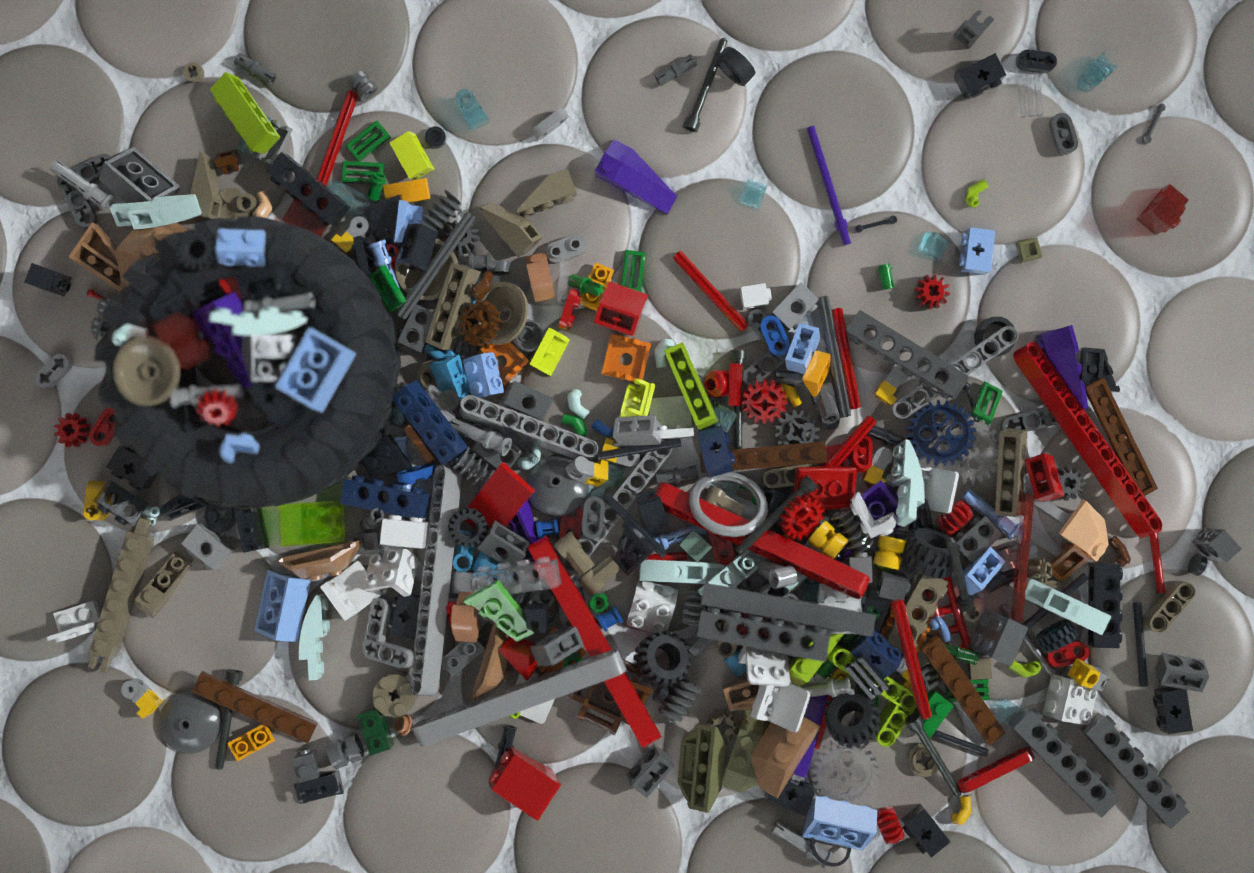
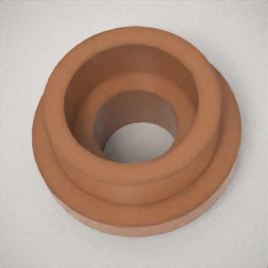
M404 714L395 719L394 730L399 735L405 736L411 731L413 726L411 716Z

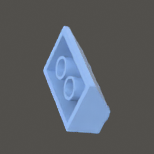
M309 328L278 381L276 388L310 408L323 412L356 353L316 330Z
M267 570L254 631L274 640L297 642L301 633L303 614L306 610L307 595L310 591V580L306 578L301 579L292 574Z
M815 796L808 809L802 837L815 838L814 840L863 851L876 835L877 810L870 809V807L865 805H853L847 801L831 800L826 796Z

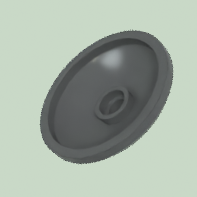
M551 455L541 459L538 464L532 467L527 477V483L535 490L529 499L537 510L549 516H565L576 511L583 504L588 494L589 484L573 480L566 472V466L574 459L564 455ZM559 479L560 483L558 485H553V480Z
M188 690L172 696L165 703L159 716V728L163 739L171 748L182 753L193 754L204 751L218 739L221 733L223 718L220 707L216 702L195 694L192 690ZM184 721L189 723V728L184 727Z

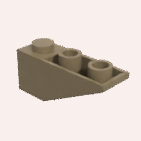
M199 152V157L195 164L194 179L191 182L190 195H196L202 212L196 218L211 220L220 217L223 200L219 193L220 187L213 158Z
M565 169L548 175L517 208V214L519 216L523 215L525 218L534 215L536 210L543 209L545 211L553 208L556 203L562 202V204L573 201V197H576L577 193L569 170Z
M493 202L479 208L485 219L490 222L498 235L504 239L517 257L528 253L543 238L531 221Z
M175 551L136 597V608L154 619L167 603L193 562Z

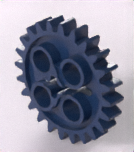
M937 400L936 406L929 402V408L921 407L922 413L914 412L917 419L910 418V423L913 426H907V430L912 432L907 434V439L912 440L910 442L915 447V453H920L919 460L926 458V465L934 461L935 467L938 466L939 462H942L943 467L946 468L947 462L955 466L954 459L962 462V454L969 456L967 448H974V445L970 442L976 441V437L971 435L976 433V428L971 427L975 424V421L968 420L970 413L963 414L964 407L957 409L956 402L949 406L948 400L945 401L944 405H941L940 400ZM937 416H944L946 418L943 423H937L934 419ZM954 420V423L947 427L948 423ZM959 428L963 433L960 436H954L951 434V431ZM945 430V436L940 435L937 439L938 431L943 432ZM924 431L932 433L929 439H924L920 435ZM936 440L933 447L930 448L929 445ZM940 444H946L949 449L945 452H940L937 447Z

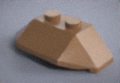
M178 223L146 229H133L115 249L121 281L128 286L130 285L122 277L123 274L135 262L158 253L154 246L155 243L173 233L185 232L188 229Z
M362 539L297 552L281 556L276 560L278 564L301 579L310 578V581L323 578L322 575L328 573L332 577L342 574V570L350 565L363 541Z
M495 623L491 630L470 698L471 700H476L502 685L503 681L507 682L510 670L507 669L509 661L499 651L509 635L496 627Z
M803 717L799 731L791 732L772 722L770 723L751 753L760 789L776 798L779 797L821 728L820 725Z

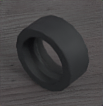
M726 47L716 58L717 65L722 72L740 86H745L756 73L748 59L735 48Z
M1001 316L991 317L982 321L974 332L975 345L983 341V333L988 326L1014 327V325L1008 319ZM1005 330L1007 333L1006 342L1012 340V333L1009 330ZM1015 343L1007 349H1005L1004 351H1002L997 356H1001L1005 353H1008L1014 347ZM985 344L984 351L987 354H992L995 349Z

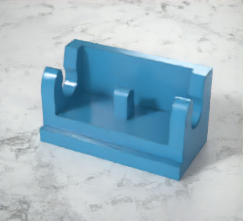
M459 354L444 356L440 358L441 361L429 364L437 387L443 395L442 400L444 402L461 401L465 396L471 394L466 372Z

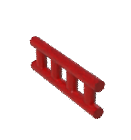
M951 576L944 578L948 582L946 587H948L947 595L950 605L937 608L932 617L934 619L935 616L941 617L953 612L956 625L948 627L950 634L959 632L962 641L960 648L973 651L972 648L968 647L970 639L961 610L957 605V596ZM925 589L928 600L931 597V592L929 589Z

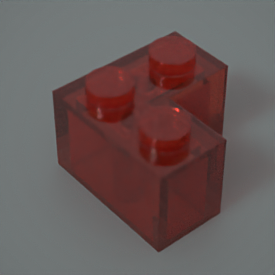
M1169 184L1157 193L1136 220L1154 235L1161 232L1166 233L1170 228L1174 229L1181 222L1180 216L1186 210L1185 204L1189 199Z
M177 312L153 325L163 345L169 346L175 353L180 368L187 370L210 358L208 354L210 348L204 339H200L197 333L200 329L194 319L191 320L188 316Z

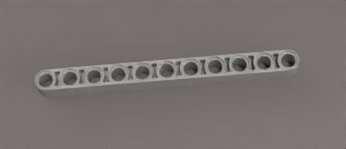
M669 448L665 455H660L657 451L648 452L614 494L613 498L619 503L618 495L621 492L628 493L630 497L627 504L619 503L625 510L635 500V494L642 491L671 454L672 448ZM651 459L655 462V469L653 471H646L643 464L646 460ZM633 476H640L643 483L639 488L632 487L630 480ZM607 504V505L605 506V511H606L607 509H612V508ZM604 514V533L602 536L590 539L583 534L578 540L580 543L588 542L590 544L591 550L586 553L589 557L620 519L618 514L612 521L607 520ZM591 524V525L589 526V530H590L591 532H592V528L595 526V524ZM563 559L562 563L572 579L577 572L575 569H569L566 566L567 559ZM546 581L543 584V586L550 588L549 584ZM540 588L529 603H548L549 609L555 599L552 596L551 601H542L540 594L546 590Z
M438 465L433 478L414 646L415 662L412 665L410 690L414 696H434L439 688L447 616L446 606L448 605L455 541L450 536L448 525L452 514L456 513L459 508L462 475L459 474L461 469H454L452 466Z
M613 649L421 720L412 726V730L420 747H424L616 677L625 672L626 667L618 649Z

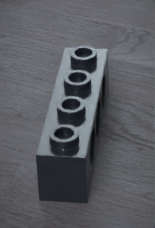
M280 152L266 171L271 175L270 180L279 187L283 185L287 189L286 193L293 199L299 198L303 202L302 206L311 213L313 211L319 215L318 220L326 226L329 224L337 226L351 208L350 205L286 153ZM294 172L295 180L289 183L288 177ZM307 186H310L311 193L305 196L304 190ZM323 199L327 200L325 209L320 208V202Z
M1088 562V605L1111 616L1109 628L1104 631L1103 635L1088 629L1087 645L1090 647L1120 648V643L1122 642L1120 622H1122L1123 618L1122 610H1120V601L1123 599V592L1120 589V580L1123 579V570L1120 568L1121 564ZM1105 579H1108L1110 582L1107 589L1103 588ZM1105 600L1109 601L1107 610L1103 609V602Z

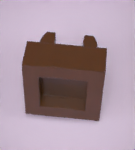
M237 149L216 155L214 159L217 168L222 167V172L225 175L228 174V165L233 166L235 172L239 170L238 160L240 156Z

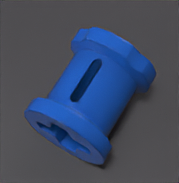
M557 518L547 522L536 521L539 539L550 535L560 536Z
M613 606L612 610L603 615H597L605 632L608 631L609 627L624 622L616 606Z

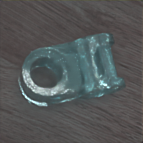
M1104 52L1078 78L1077 87L1080 91H1092L1118 67L1105 57L1106 54ZM1086 77L1091 78L1093 84L1089 83Z
M462 89L457 92L456 103L472 132L490 122L482 106L479 105L470 90ZM466 97L469 100V103L465 104L462 98Z

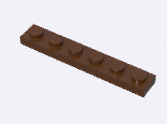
M1099 378L1086 385V395L1117 458L1144 496L1157 490L1158 487L1105 378Z
M825 441L729 450L734 453L736 463L732 464L734 470L827 463ZM700 452L701 473H707L702 452Z
M935 635L920 646L921 651L985 742L990 746L1004 736L1006 732L941 639Z
M204 671L200 673L192 690L195 694L305 743H309L318 724L316 721Z

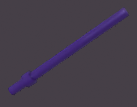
M810 126L807 128V132L836 221L834 225L836 231L840 233L843 246L851 244L847 231L848 224L846 219L843 218L815 126Z

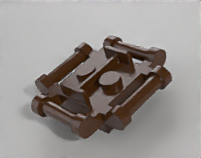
M622 659L626 670L635 673L633 679L629 678L635 690L641 691L639 697L645 705L649 694H652L654 688L640 683L641 677L637 674L639 672L638 668L635 669L633 663ZM604 681L591 685L586 697L581 695L582 689L569 693V698L583 704L576 719L581 721L584 719L608 730L614 736L621 722L628 724ZM590 708L612 718L614 722L611 723L587 712V709Z

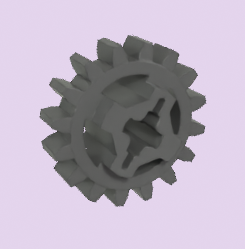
M792 410L791 416L787 412L784 413L785 419H778L779 423H781L780 426H774L776 430H779L778 433L774 434V437L780 438L777 445H790L788 442L791 440L797 441L798 444L813 443L814 439H819L815 432L819 431L820 428H814L817 420L811 421V414L804 416V410H801L799 415L795 410ZM794 418L802 419L806 423L798 424ZM786 424L788 426L787 434L783 436V429ZM794 427L796 429H801V432L799 433L800 438L798 436L792 435V433L794 432ZM810 429V437L807 441L805 437L807 431Z

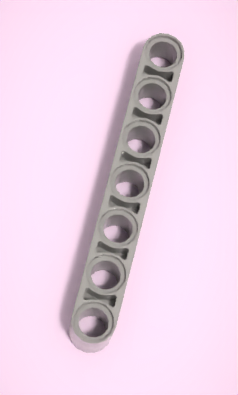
M1011 326L999 329L951 362L950 365L957 367L967 375L971 374L1013 345L1018 339L1017 330ZM1005 330H1009L1012 333V340L1009 342L1002 339V333ZM988 342L995 346L992 354H987L984 351V346ZM971 354L977 358V363L973 367L969 366L966 362L967 357ZM939 374L936 377L942 383L948 378L945 374ZM920 384L898 399L892 406V412L898 418H906L939 396L937 394L938 391ZM917 391H922L925 395V399L921 403H917L913 399L914 393ZM900 403L907 405V412L903 415H899L896 412V406Z
M472 395L465 396L461 400L459 413L466 420L505 434L503 430H507L508 425L504 423V420L511 419L514 424L509 425V428H512L517 433L518 438L572 459L583 456L592 461L598 452L597 443L589 438ZM470 404L474 407V410H466L464 406ZM491 412L494 414V417L487 418L484 413ZM530 426L534 432L528 433L523 427ZM549 433L552 435L553 439L547 440L544 438L543 434ZM563 441H570L572 447H566ZM583 448H589L592 454H585Z

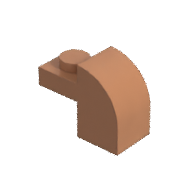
M546 252L526 256L527 269L535 302L556 298Z
M459 592L457 604L453 605L451 625L456 641L477 642L481 625L477 616L478 609L472 605L468 606L463 602L465 597L474 592Z

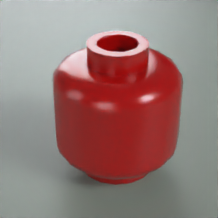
M715 370L706 375L704 387L710 396L715 398L729 396V371Z

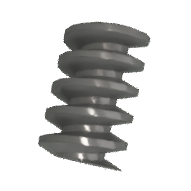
M447 190L444 191L447 197L439 196L441 204L433 202L435 210L432 208L427 209L430 216L422 214L424 222L418 220L421 224L438 232V228L445 230L443 222L451 224L448 217L456 218L455 210L462 212L461 203Z
M468 446L467 449L455 457L453 468L461 467L460 475L467 472L466 480L473 477L472 485L474 486L479 483L478 491H480L494 473V468L487 469V462L480 464L482 461L481 457L474 459L476 452L471 451L468 453L470 449Z
M851 506L841 509L831 517V520H839L835 527L843 528L839 533L847 535L845 538L851 542L847 549L854 548L853 554L862 552L873 544V539L869 537V533L865 534L861 528L860 516H856L853 513Z
M684 677V681L676 682L679 688H671L675 694H668L667 697L670 702H662L665 709H657L661 715L677 724L675 721L681 722L683 720L680 714H687L685 707L691 708L692 704L689 700L695 701L697 699L694 693H701L699 687Z

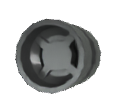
M356 733L344 737L343 741L338 739L328 743L326 746L329 760L336 770L347 766L349 761L355 763L365 758L362 742Z

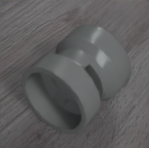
M364 70L357 72L348 82L352 89L357 90L361 100L368 99L378 89L377 85L369 80V76Z

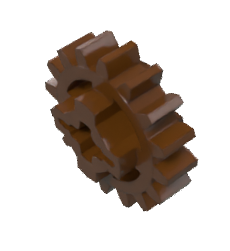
M476 300L475 304L469 303V310L464 308L465 316H460V319L463 320V323L459 324V327L463 328L460 335L465 336L464 341L469 342V344L483 347L485 343H491V337L496 339L495 331H500V328L497 327V324L501 323V320L497 319L500 312L496 311V306L490 302Z

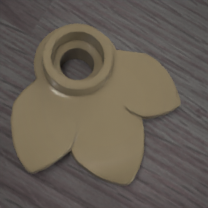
M226 188L219 192L222 199L226 202L221 208L220 218L237 219L238 217L250 216L257 208V200L251 194H242L236 188ZM246 200L250 201V206L248 208L244 207V202Z

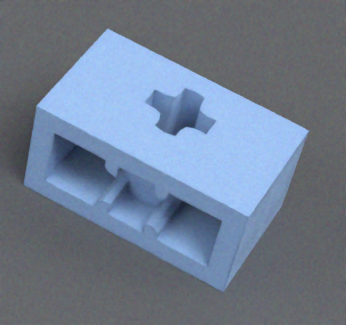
M970 227L962 234L961 245H964L963 253L959 256L961 272L986 275L991 271L995 230ZM976 247V251H979V254L976 255V252L972 251V249Z
M802 323L798 324L785 358L787 370L805 374L820 341L819 328Z
M991 547L987 548L963 571L967 592L970 596L983 590L1006 562Z

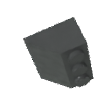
M134 147L104 162L99 180L126 203L153 201L155 197L174 196L181 187Z

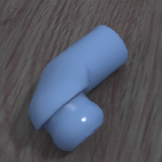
M935 616L934 619L929 620L930 628L938 631L943 643L952 640L949 629L941 617Z

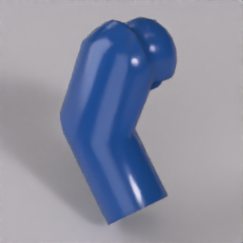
M598 419L593 422L591 427L602 436L614 438V425L611 429Z

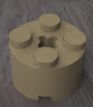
M395 671L381 678L373 690L374 707L389 717H398L407 713L418 699V696H414L410 690L411 675L406 672ZM394 690H397V694L400 695L397 698L392 693Z

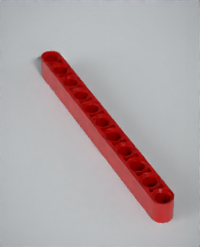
M1030 342L1017 349L1013 353L1015 363L1135 534L1140 538H1144L1160 532L1163 528L1160 517L1040 346L1035 342Z
M659 483L655 490L657 493L655 496H660L665 512L711 532L704 528L693 516L689 506V493L668 483ZM699 498V505L703 513L710 520L718 524L736 527L750 522ZM767 530L748 548V550L784 567L792 566L797 573L854 599H862L870 582L869 576L863 572L771 530ZM750 534L738 537L715 535L740 545Z
M547 536L528 545L527 547L571 625L577 627L590 658L612 650ZM623 672L616 677L604 681L642 748L660 739L662 736L626 673Z

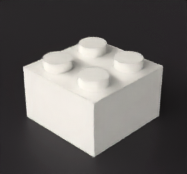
M389 515V518L382 519L380 544L423 549L426 547L429 521H425L426 518L418 519L411 517L409 520L405 519L404 516Z

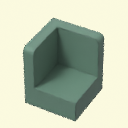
M692 531L679 543L697 562L712 548L695 531Z

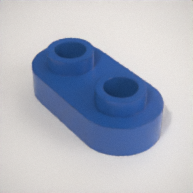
M770 315L765 317L760 323V330L767 347L774 356H783L788 352L790 343L781 321L776 316ZM768 323H772L774 325L773 330L767 329ZM780 342L782 349H776L775 343Z
M423 464L397 472L398 482H402L403 485H411L417 479H430L435 472L434 464Z

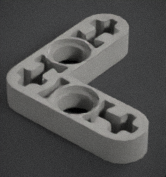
M386 598L374 599L370 606L362 645L363 655L366 658L397 668L412 667L415 662V655L412 650L385 642L392 610L391 602ZM376 623H378L380 627L379 632L377 634L374 631V626ZM371 647L378 649V652H374ZM388 648L391 651V656L389 659H387L385 655L386 650ZM403 655L406 660L398 659V657Z

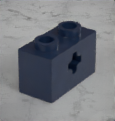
M722 426L697 432L705 468L709 477L734 471L732 464L736 463L733 451L728 449V445L731 444L728 432L724 433Z
M873 630L872 637L866 635L859 637L850 652L855 658L863 654L883 679L899 668L904 657L897 648L875 630Z

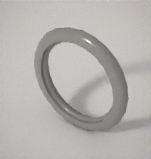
M735 472L709 477L708 474L704 475L695 482L689 493V506L695 519L704 528L718 535L738 537L750 534L765 521L768 506L763 491L751 479ZM729 481L737 483L749 490L755 497L757 502L756 515L752 521L743 526L731 527L718 524L710 520L701 510L699 505L701 491L713 482Z

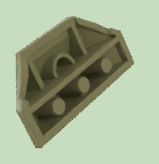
M752 710L745 711L723 775L722 786L737 792H742L758 785L751 753L771 723L770 721L751 717Z
M700 723L696 724L681 740L677 782L689 809L709 813L722 789L726 745L718 727Z

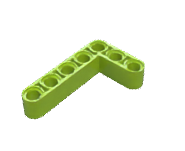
M835 645L827 656L830 662L846 673L848 671L845 669V666L856 659L850 651L840 645ZM842 652V657L839 660H835L836 654ZM860 662L859 665L864 669L865 672L868 673L869 676H871L870 672ZM887 677L884 680L888 685H892V690L888 693L883 690L882 694H880L887 698L889 702L879 717L881 720V725H878L879 733H874L875 740L884 747H889L896 741L906 725L904 722L905 718L917 708L913 692ZM874 679L873 681L879 687L880 684ZM909 695L908 701L903 703L904 697ZM898 713L897 718L891 721L892 716ZM886 731V736L880 738L881 733Z

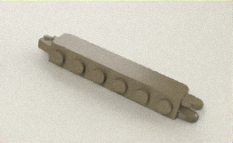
M140 517L136 527L132 526L131 531L126 532L89 650L91 656L88 668L94 669L101 656L104 659L100 671L106 673L109 670L113 657L119 653L154 542V536H151L152 531H149L150 519Z

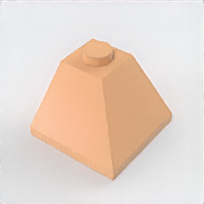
M1083 499L1059 534L1069 544L1077 545L1089 554L1092 560L1097 562L1109 545L1105 519Z

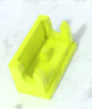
M407 131L390 142L409 179H419L435 170L415 133Z
M548 328L530 362V366L551 376L570 339Z
M634 379L636 385L629 383L626 387L619 417L648 416L655 384H650L641 379Z

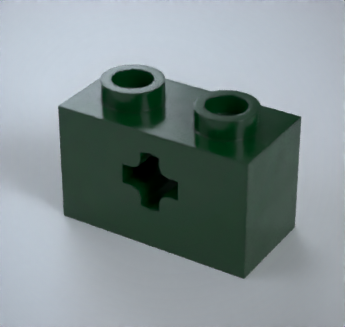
M373 707L357 715L370 756L390 750L393 747L394 742L384 714Z

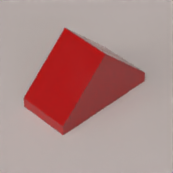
M509 636L499 651L527 681L538 667L530 648L535 642L525 639L516 641Z

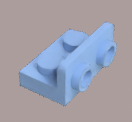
M399 200L394 240L398 246L402 245L407 225L420 223L418 220L422 221V206L410 205L408 201Z

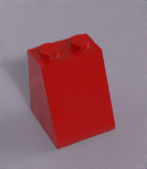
M510 747L508 752L503 753L499 766L491 772L488 779L492 791L537 821L561 786L551 768L513 747Z

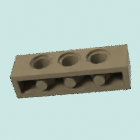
M450 264L425 341L426 343L443 350H455L462 330L459 327V324L463 323L460 316H465L464 308L469 309V303H471L473 297L472 288L478 282L480 271L461 264Z
M1006 428L1000 431L995 515L1017 517L1023 513L1024 459H1026L1028 430Z
M920 573L904 600L915 649L918 644L916 642L918 636L923 635L927 629L928 624L926 622L929 616L932 617L938 608L936 603L939 598L944 597L948 589L946 587L948 582L944 579L931 578ZM925 589H929L931 592V597L928 600L922 598V592ZM920 608V617L914 619L912 617L913 609ZM894 619L892 627L888 629L884 639L903 654Z

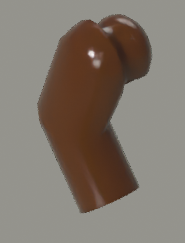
M485 271L482 279L473 286L472 294L474 299L481 300L484 298V294L491 286L492 272Z
M1117 536L1109 539L1108 543L1120 555L1115 559L1116 563L1121 564V567H1125L1127 563L1131 562L1127 547Z

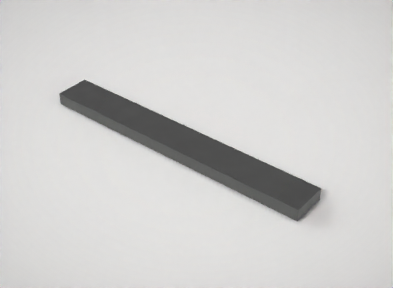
M710 583L704 584L701 605L871 637L876 619V614Z

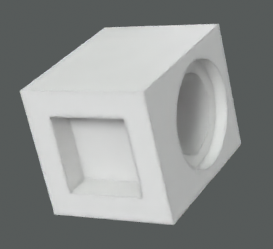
M766 283L744 286L739 289L742 310L764 307L769 304V300H772L770 288H766Z

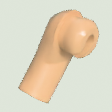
M260 191L257 193L260 204L252 213V216L267 218L272 211V205L267 191Z

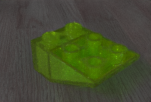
M340 500L291 503L277 506L279 546L346 542L344 506L340 504Z

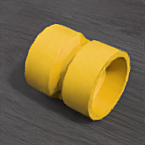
M827 521L808 540L816 549L821 548L823 555L832 559L849 541L841 533L836 534L835 528Z
M879 534L876 545L879 551L875 552L872 563L899 570L902 561L899 555L904 552L906 541L889 536L882 537Z

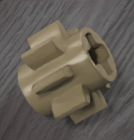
M1045 558L1031 559V563L1026 565L1025 571L1028 579H1034L1043 583L1047 582V578H1051L1052 567L1050 563H1045Z

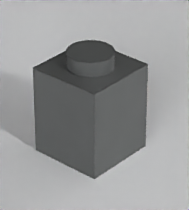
M881 569L876 586L878 596L904 601L905 595L909 594L911 587L906 574Z

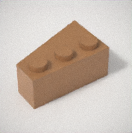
M92 222L68 257L119 292L128 287L120 278L115 250L117 246L101 226Z
M748 678L722 685L729 710H752L759 690V684H751L748 682Z

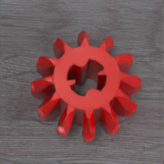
M933 274L931 278L925 275L924 281L921 279L917 281L920 287L914 288V291L919 293L915 296V300L922 299L919 304L920 306L927 303L928 310L932 309L933 306L938 309L940 308V303L945 304L947 302L945 297L950 296V292L945 291V289L949 287V284H942L944 281L943 277L937 281V274ZM931 288H934V289H935L934 292H933L934 295L931 296V295L929 294V293H930V289H931Z
M216 387L213 389V393L206 390L204 396H200L198 399L197 413L201 414V421L208 420V425L216 423L218 427L221 425V422L228 425L230 419H234L236 415L235 410L237 409V403L234 401L233 394L226 395V389L218 392Z
M66 413L65 418H58L60 425H54L58 432H55L53 435L60 436L58 440L60 444L65 443L67 448L72 446L78 448L80 443H87L85 436H89L90 433L87 432V429H90L92 426L85 424L87 422L86 417H81L79 413H74L73 415Z
M958 501L952 505L951 512L942 513L937 518L936 523L947 535H951L972 518L973 513L967 504L963 501Z
M889 806L879 809L877 811V825L884 842L889 845L904 839V832L894 808Z

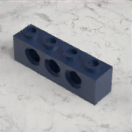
M417 380L406 385L393 396V401L442 465L453 460L468 448Z
M352 475V478H346L343 481L340 504L369 510L379 508L378 511L383 510L384 513L408 518H426L430 493L423 492V488L411 486L410 489L403 488L404 485L400 483L387 485L384 484V480L380 479L366 481L364 480L365 477L360 475ZM364 488H367L368 490L367 497L364 496ZM384 491L388 494L387 501L383 499ZM403 495L408 499L407 505H404L402 502Z

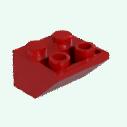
M609 281L593 323L634 336L649 295Z

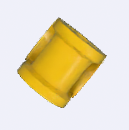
M89 480L87 483L83 515L86 519L103 521L108 517L109 513L105 514L98 510V514L94 513V510L97 509V504L93 502L106 482ZM112 493L106 496V502L109 505L111 504Z

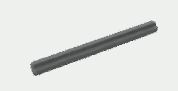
M466 212L429 264L427 272L422 274L406 297V302L397 310L396 314L399 317L406 319L474 222L475 217L472 214Z
M829 296L819 297L818 305L827 353L831 356L830 370L840 418L851 416L830 298Z

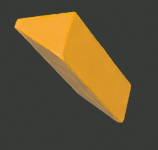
M820 351L814 352L803 376V382L813 397L818 396L830 370V354Z

